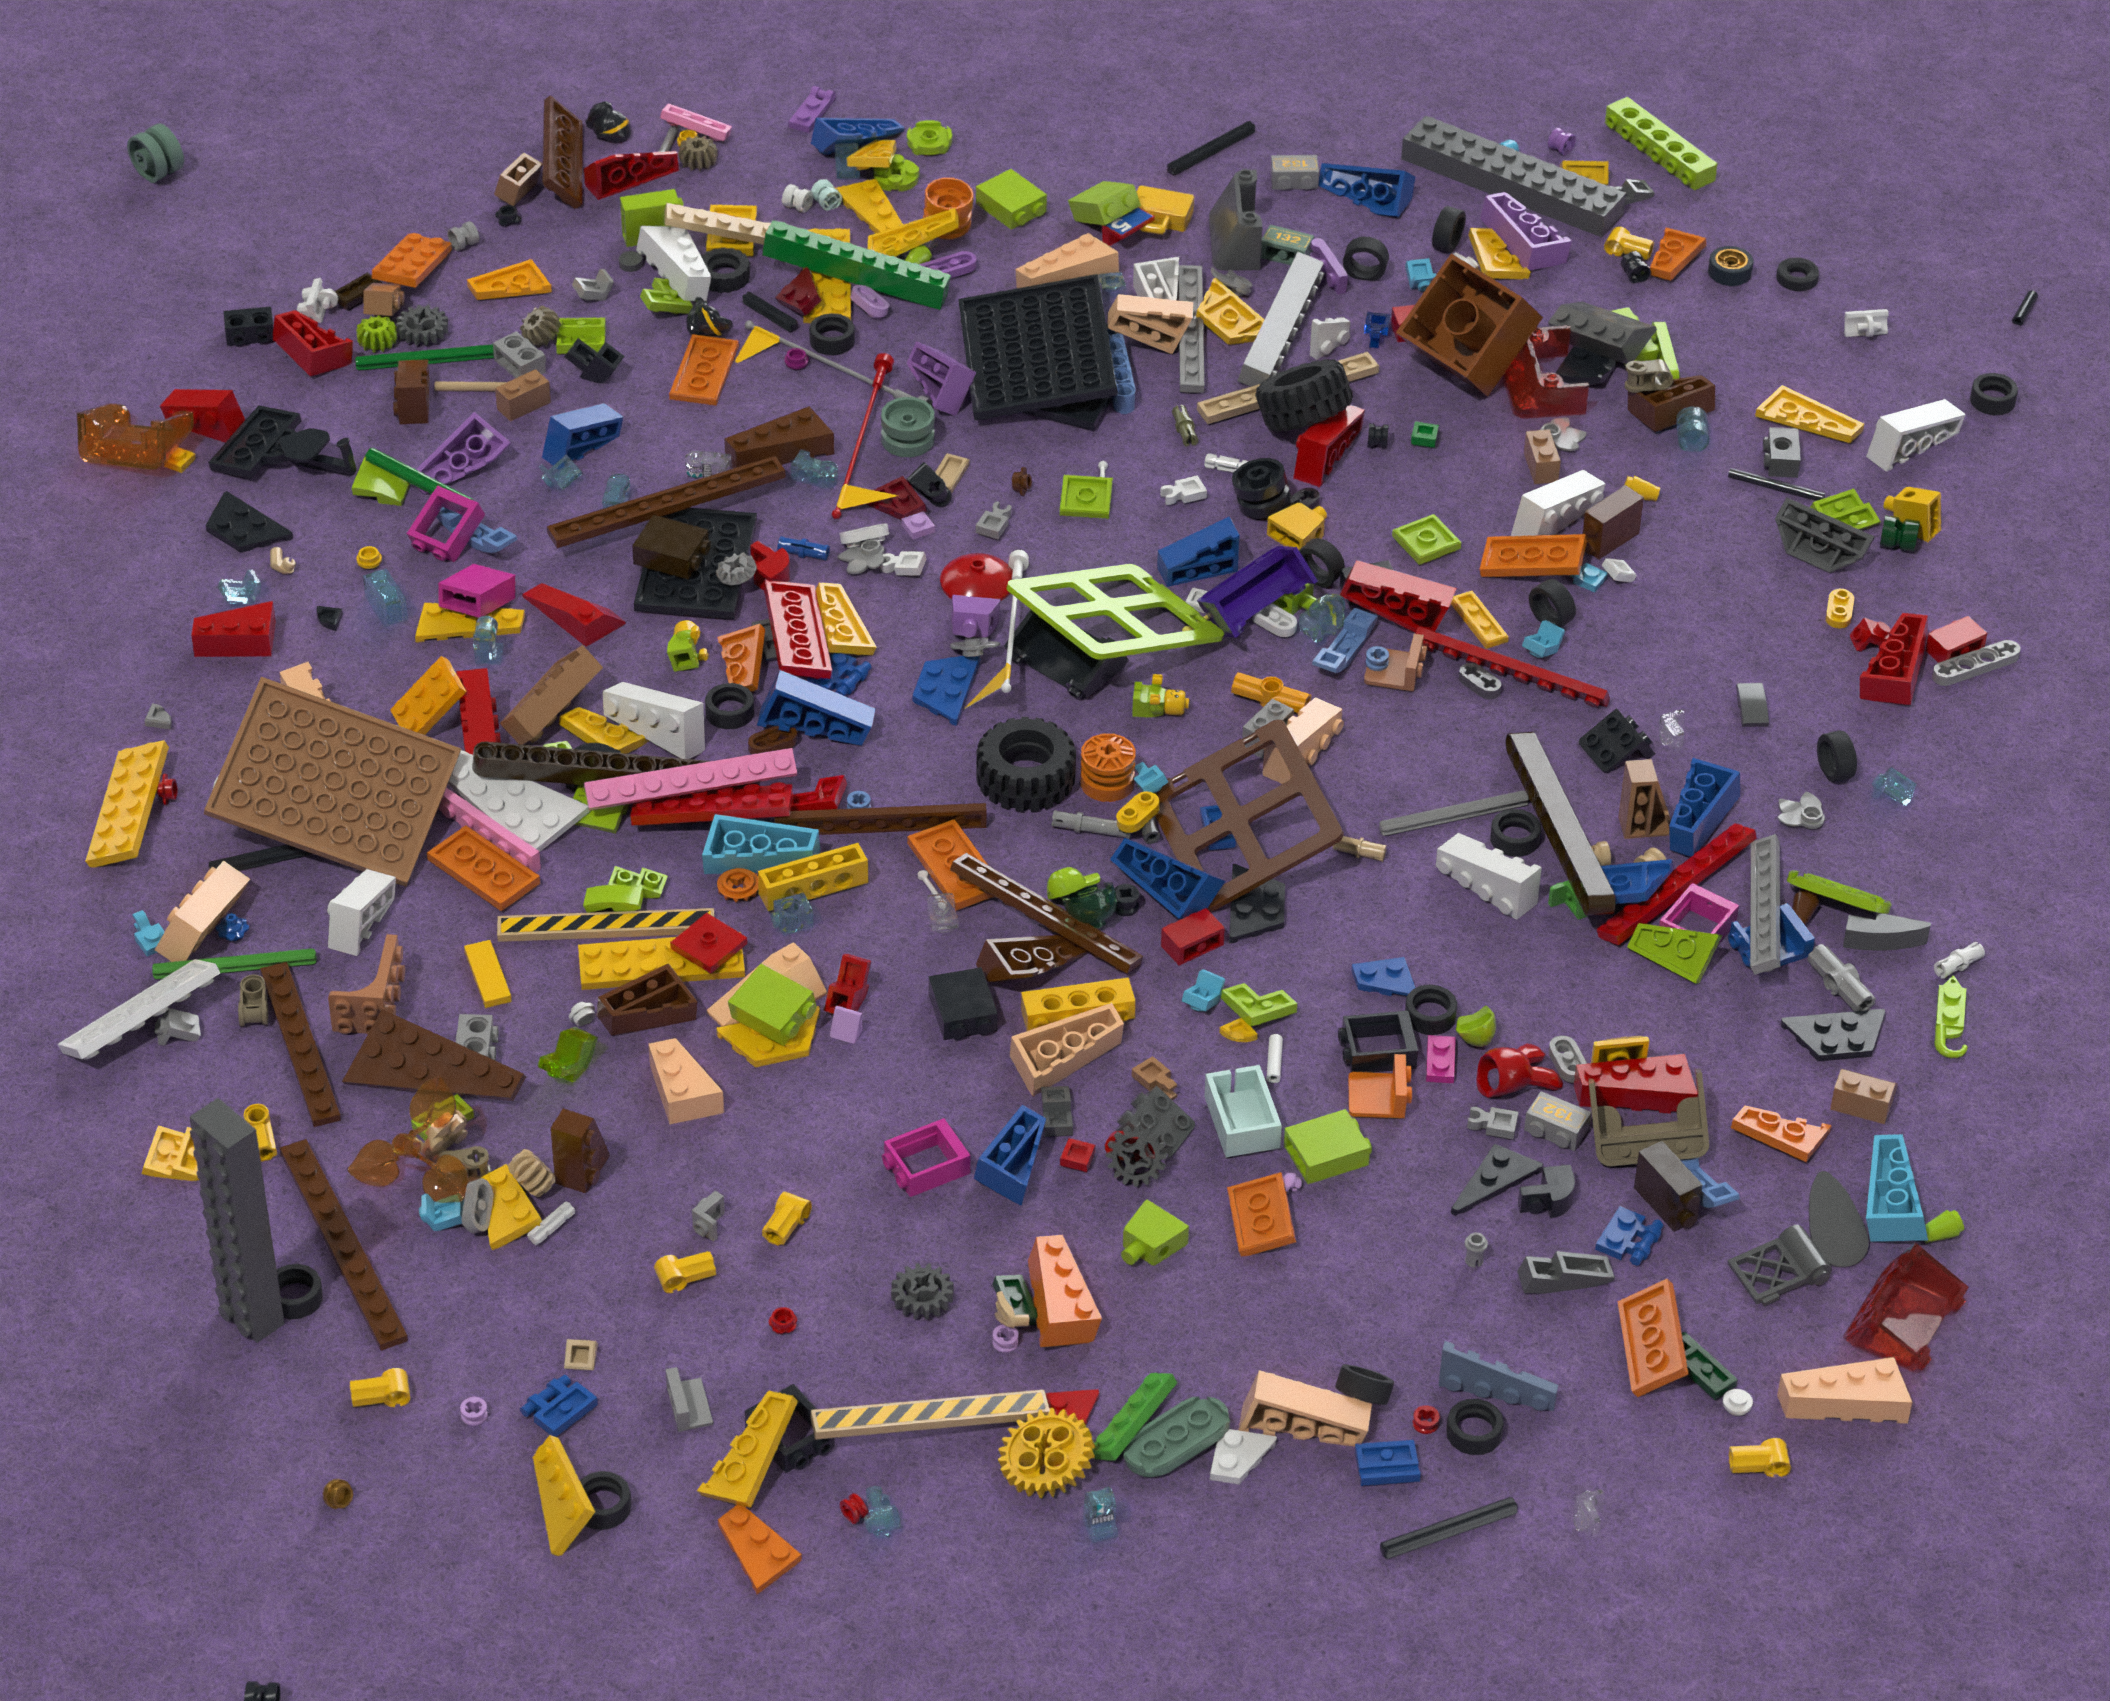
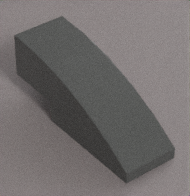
M1877 913L1876 920L1849 915L1843 947L1883 951L1925 945L1928 941L1931 923L1883 913Z
M1556 1251L1552 1259L1526 1256L1517 1270L1524 1293L1546 1294L1592 1288L1613 1282L1615 1278L1608 1256Z

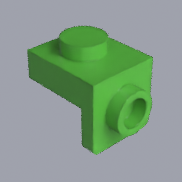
M1568 880L1550 887L1548 900L1550 907L1565 903L1578 920L1588 916L1584 914Z

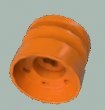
M940 178L929 183L925 189L923 218L956 208L959 216V228L937 238L955 239L962 237L971 227L973 190L969 184L962 180Z
M1099 734L1085 741L1081 748V788L1086 795L1101 802H1115L1131 794L1135 785L1133 778L1135 777L1136 757L1135 747L1132 742L1117 734Z

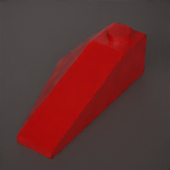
M671 151L614 154L600 159L584 168L585 187L600 200L679 171L678 153Z
M543 583L522 594L523 598L586 647L626 624L623 619L608 608Z

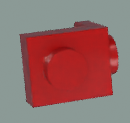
M1864 617L1853 629L1850 638L1856 651L1862 652L1869 643L1880 646L1883 641L1886 642L1891 629L1884 622H1876Z

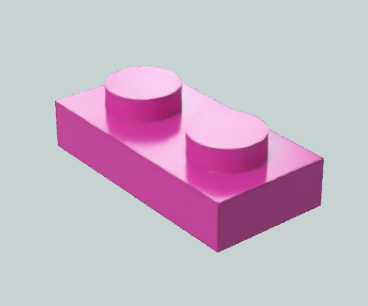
M1428 1035L1426 1082L1454 1083L1455 1037Z

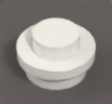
M577 1003L572 1007L569 1014L570 1021L578 1027L592 1022L596 1017L595 1007L592 1003Z
M1732 1389L1727 1391L1723 1397V1406L1732 1415H1744L1752 1408V1397L1744 1390Z

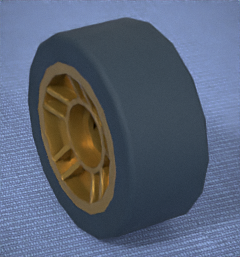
M1719 247L1710 254L1708 274L1712 280L1721 285L1740 286L1751 279L1754 259L1748 251L1740 247Z

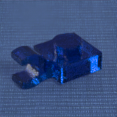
M1367 312L1364 333L1370 334L1369 348L1379 349L1380 336H1388L1391 314Z

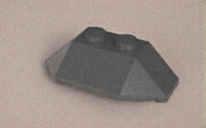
M1786 497L1775 517L1786 553L1828 573H1834L1862 560L1874 540V536Z

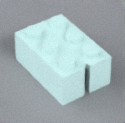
M1260 1065L1235 1069L1234 1092L1230 1093V1070L1206 1074L1204 1097L1225 1157L1279 1149L1282 1125Z

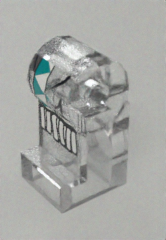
M692 451L685 456L686 474L693 479L705 478L732 469L731 454Z

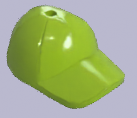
M1073 867L1057 870L1050 875L1047 881L1048 900L1062 897L1086 886L1099 883L1101 880L1100 875L1092 873L1083 876L1081 872Z
M1484 1006L1472 1015L1458 1017L1456 1032L1466 1043L1476 1047H1484L1492 1041L1496 1032L1494 1013L1487 1006Z

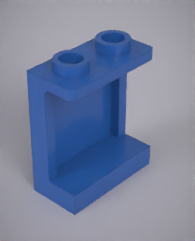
M1788 903L1780 905V966L1808 958V954L1813 951L1815 942L1814 936ZM1738 921L1731 922L1728 941L1733 949L1736 948L1744 965L1748 967L1750 966L1751 926L1742 928Z

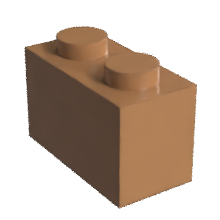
M523 152L500 174L494 195L515 206L537 184L543 163Z
M372 283L364 290L363 314L392 316L405 302V293L401 291V285Z
M536 369L495 388L497 410L509 421H513L551 403L549 381Z
M1550 429L1527 431L1525 434L1524 456L1534 484L1552 483L1559 480L1561 460Z

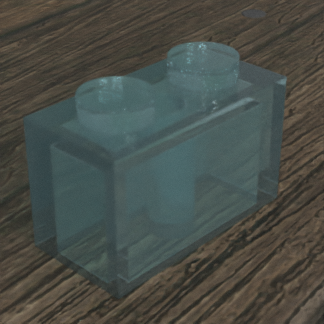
M387 568L363 575L365 598L383 626L387 627L408 620L406 598Z

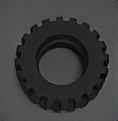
M1334 359L1316 360L1311 363L1291 367L1283 372L1281 371L1275 376L1266 379L1265 382H1262L1257 387L1255 393L1266 427L1277 432L1282 430L1290 431L1291 429L1296 430L1327 420V418L1333 417L1338 412L1345 410L1351 404L1353 398L1344 367L1339 361Z
M1021 717V719L1017 720L1010 718L1005 723L999 722L995 724L993 729L990 728L979 740L978 749L976 750V780L980 791L985 797L989 796V800L995 805L1001 803L1002 808L1007 810L1010 807L1016 808V812H1023L1024 809L1038 812L1039 808L1042 807L1045 810L1052 808L1054 802L1059 804L1065 799V796L1070 794L1072 787L1075 785L1076 749L1072 738L1062 728L1058 729L1055 723L1051 721L1047 723L1042 718L1037 717L1036 719ZM1034 761L1042 765L1027 768L1014 766L1011 763Z

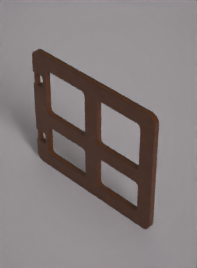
M1280 719L1269 722L1243 739L1240 738L1184 769L1180 774L1171 779L1168 778V783L1154 793L1159 798V812L1155 815L1177 860L1204 871L1196 856L1197 852L1232 834L1249 865L1247 872L1221 887L1207 908L1210 912L1217 910L1339 843L1344 836L1338 820L1285 722ZM1259 738V742L1248 748L1245 747L1249 742ZM1275 744L1292 774V778L1255 800L1240 806L1223 775L1224 770L1263 748ZM1186 777L1188 778V781L1177 787L1174 786L1175 783ZM1206 782L1222 812V817L1195 833L1186 835L1170 805V801L1194 786ZM1303 796L1320 827V831L1271 859L1266 858L1250 827L1251 822L1292 799Z

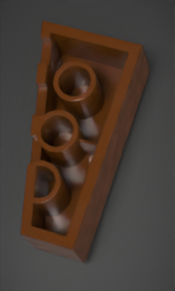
M810 406L724 438L725 460L733 469L776 456L781 465L790 463V460L800 458L808 460L820 454H825L826 456L834 455V432Z

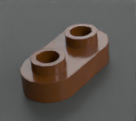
M774 726L757 732L748 739V751L752 755L791 748L797 743V730L794 727H790L789 732L779 730V726Z

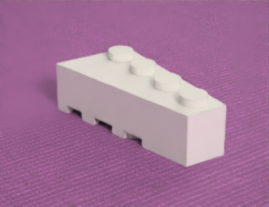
M641 226L636 251L640 255L645 254L647 256L646 261L651 266L655 265L659 269L658 274L662 278L669 280L671 288L676 290L684 301H695L696 297H701L706 301L711 275L687 229L672 226Z
M1581 470L1523 494L1511 536L1555 535L1584 515L1586 510L1603 500L1605 483L1588 472Z
M1457 833L1437 849L1436 867L1443 874H1448L1457 880L1461 886L1471 889L1482 900L1489 901L1498 907L1503 914L1510 915L1517 920L1537 905L1542 867L1535 864L1531 867L1525 865L1524 860L1518 857L1508 858L1504 856L1503 851L1497 848L1491 851L1486 848L1484 843Z

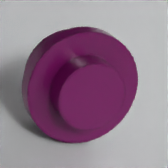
M790 349L784 358L785 365L791 369L804 368L808 364V356L803 349Z

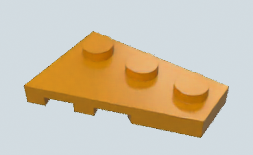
M532 259L467 279V287L477 300L552 292L551 284Z

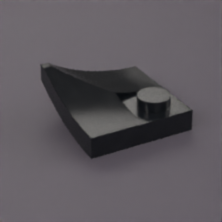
M1573 346L1556 371L1555 379L1575 385L1603 383L1611 376L1617 367L1618 361L1590 352L1584 348Z

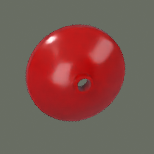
M966 554L950 561L943 568L940 575V585L944 593L951 599L952 595L1000 599L1002 601L1011 594L1006 588L1008 581L1012 580L1013 569L1002 559L990 554Z

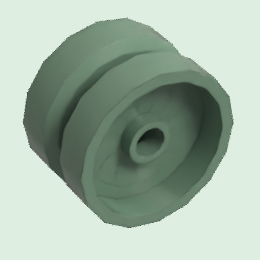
M157 123L146 129L145 132H140L128 139L127 149L131 162L136 171L149 182L155 183L163 179L167 174H172L183 168L184 155L180 143L165 125Z
M902 397L888 402L882 408L881 443L885 450L899 457H916L923 455L932 448L935 431L934 410L930 404L915 397Z

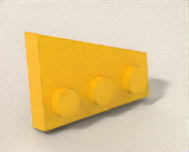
M896 140L872 141L847 157V167H856L857 170H866L870 167H889L896 152Z
M1470 228L1468 236L1481 271L1492 279H1529L1531 272L1527 267L1522 268L1520 266V259L1516 255H1511L1506 250L1507 245L1493 229Z
M580 707L566 712L559 717V725L584 742L602 743L624 754L634 751L649 742V740L645 739V736L630 731L629 727L621 723L619 726L607 722L606 717Z
M507 1164L481 1177L489 1182L493 1190V1204L488 1227L489 1244L492 1250L500 1248L530 1232L536 1226H540L542 1222L541 1217L518 1181L509 1172Z

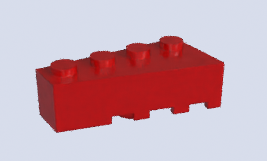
M1349 405L1345 410L1338 412L1337 415L1329 417L1322 422L1314 423V425L1308 427L1305 433L1300 434L1296 441L1298 452L1293 479L1321 487L1324 482V474L1329 476L1333 470L1332 465L1335 460L1339 461L1342 458L1345 449L1349 448L1362 430L1365 410Z
M1356 560L1339 596L1415 633L1418 626L1435 632L1446 614L1457 588Z
M1685 1054L1576 1064L1573 1086L1579 1106L1591 1107L1588 1079H1594L1597 1106H1611L1615 1109L1617 1107L1631 1108V1111L1650 1109L1659 1110V1113L1671 1114V1111L1677 1112L1678 1104L1683 1099L1698 1096Z

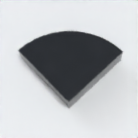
M317 606V618H319L320 624L327 629L336 631L343 614L342 609Z

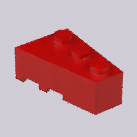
M273 601L194 618L191 634L194 657L271 656L276 625Z

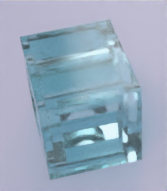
M804 892L773 901L774 912L770 913L771 921L774 928L779 927L783 936L814 928L813 909Z

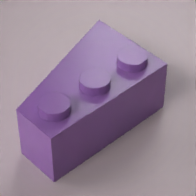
M916 341L907 361L908 367L917 381L921 382L924 386L923 391L931 397L932 405L935 409L954 416L957 415L976 372L938 349Z

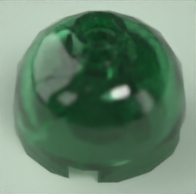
M1104 882L1105 888L1098 889L1097 884L1084 887L1069 894L1070 899L1063 897L1062 900L1066 911L1074 919L1090 924L1095 928L1105 926V920L1113 916L1117 908V896L1113 882Z

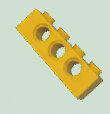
M859 843L758 871L759 895L768 911L868 883V859Z
M1129 977L1021 992V1012L1027 1031L1110 1003L1113 1004L1123 1022L1128 1019H1135V997Z

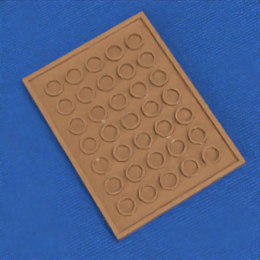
M261 677L206 804L204 815L363 872L368 869L396 877L397 884L407 887L460 756L461 748Z

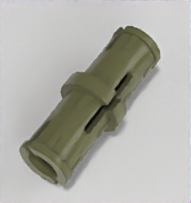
M1177 405L1172 409V415L1176 421V431L1180 433L1185 447L1190 446L1188 439H1190L1192 446L1198 443V437L1194 431L1195 424L1189 418L1187 408L1184 405H1180L1182 411L1180 412Z

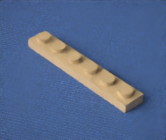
M666 203L664 209L665 225L763 245L765 233L771 224L678 204Z

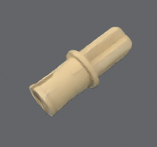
M1343 836L1339 843L1333 845L1334 850L1355 854L1356 858L1362 856L1383 862L1387 845L1364 841L1362 837L1358 840Z

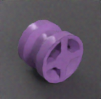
M1556 128L1549 137L1548 148L1552 150L1557 149L1560 154L1565 156L1572 151L1576 137L1571 133L1566 134L1561 128Z

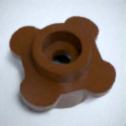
M1021 467V472H1014L1012 475V488L1015 492L1020 491L1021 496H1025L1027 489H1030L1032 486V478L1030 474H1027V468Z

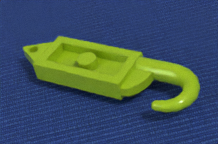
M1952 976L1944 985H1939L1934 1044L1939 1054L1947 1058H1959L1967 1052L1968 1048L1967 1045H1963L1960 1050L1955 1051L1948 1049L1945 1045L1946 1039L1960 1037L1964 1029L1967 988H1962L1955 976Z

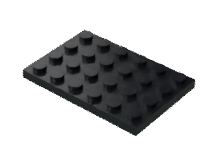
M686 508L661 516L707 529L709 541H711V549L709 554L705 555L701 560L698 570L694 571L689 579L643 567L634 600V611L734 619L743 583L738 585L724 584L718 579L716 570L718 569V563L724 562V557L730 558L734 553L739 556L743 552L749 556L750 545L752 544L757 524V513Z

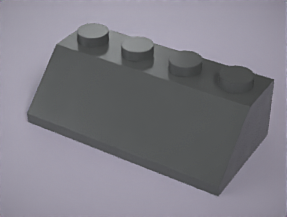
M1585 302L1560 305L1548 321L1558 340L1625 364L1637 358L1657 330L1656 326Z

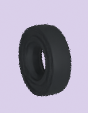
M1799 257L1788 258L1778 265L1776 278L1778 283L1788 290L1807 291L1816 286L1819 278V269L1815 263L1808 259ZM1798 271L1806 274V276L1795 277L1789 273Z

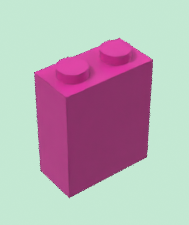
M472 564L438 583L439 607L481 618L515 599V575Z

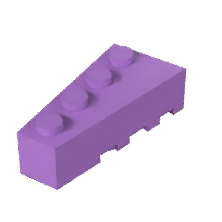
M1506 192L1485 196L1480 219L1489 229H1493L1507 245L1508 251L1520 259L1519 263L1524 268L1527 267L1530 271L1567 262L1572 240L1568 237L1561 238L1557 235V229L1552 226L1546 227L1543 225L1539 216L1527 213L1525 211L1526 207Z

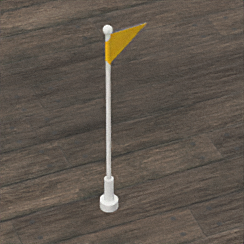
M1015 550L1009 556L1008 564L1013 569L1012 580L1022 579L1023 571L1028 568L1029 556L1022 550ZM1015 596L1012 599L1006 666L964 709L1000 688L1004 693L1011 691L1009 683L1017 610V598Z

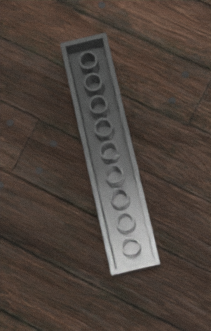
M1425 116L1403 138L1402 160L1491 195L1506 192L1527 209L1601 238L1624 214L1625 192L1539 160L1533 156L1526 155L1513 148H1508L1492 140L1482 138L1474 133L1456 128L1453 125L1438 121L1435 118Z
M217 1098L189 1117L191 1124L190 1135L195 1149L193 1155L197 1161L198 1168L196 1174L200 1180V1196L204 1205L203 1216L207 1224L206 1235L210 1243L209 1254L213 1262L212 1273L216 1281L215 1292L219 1300L218 1311L225 1321L231 1320L236 1324L237 1329L244 1337L247 1338L249 1336L258 1343L283 1326L284 1317L257 1132L254 1127Z

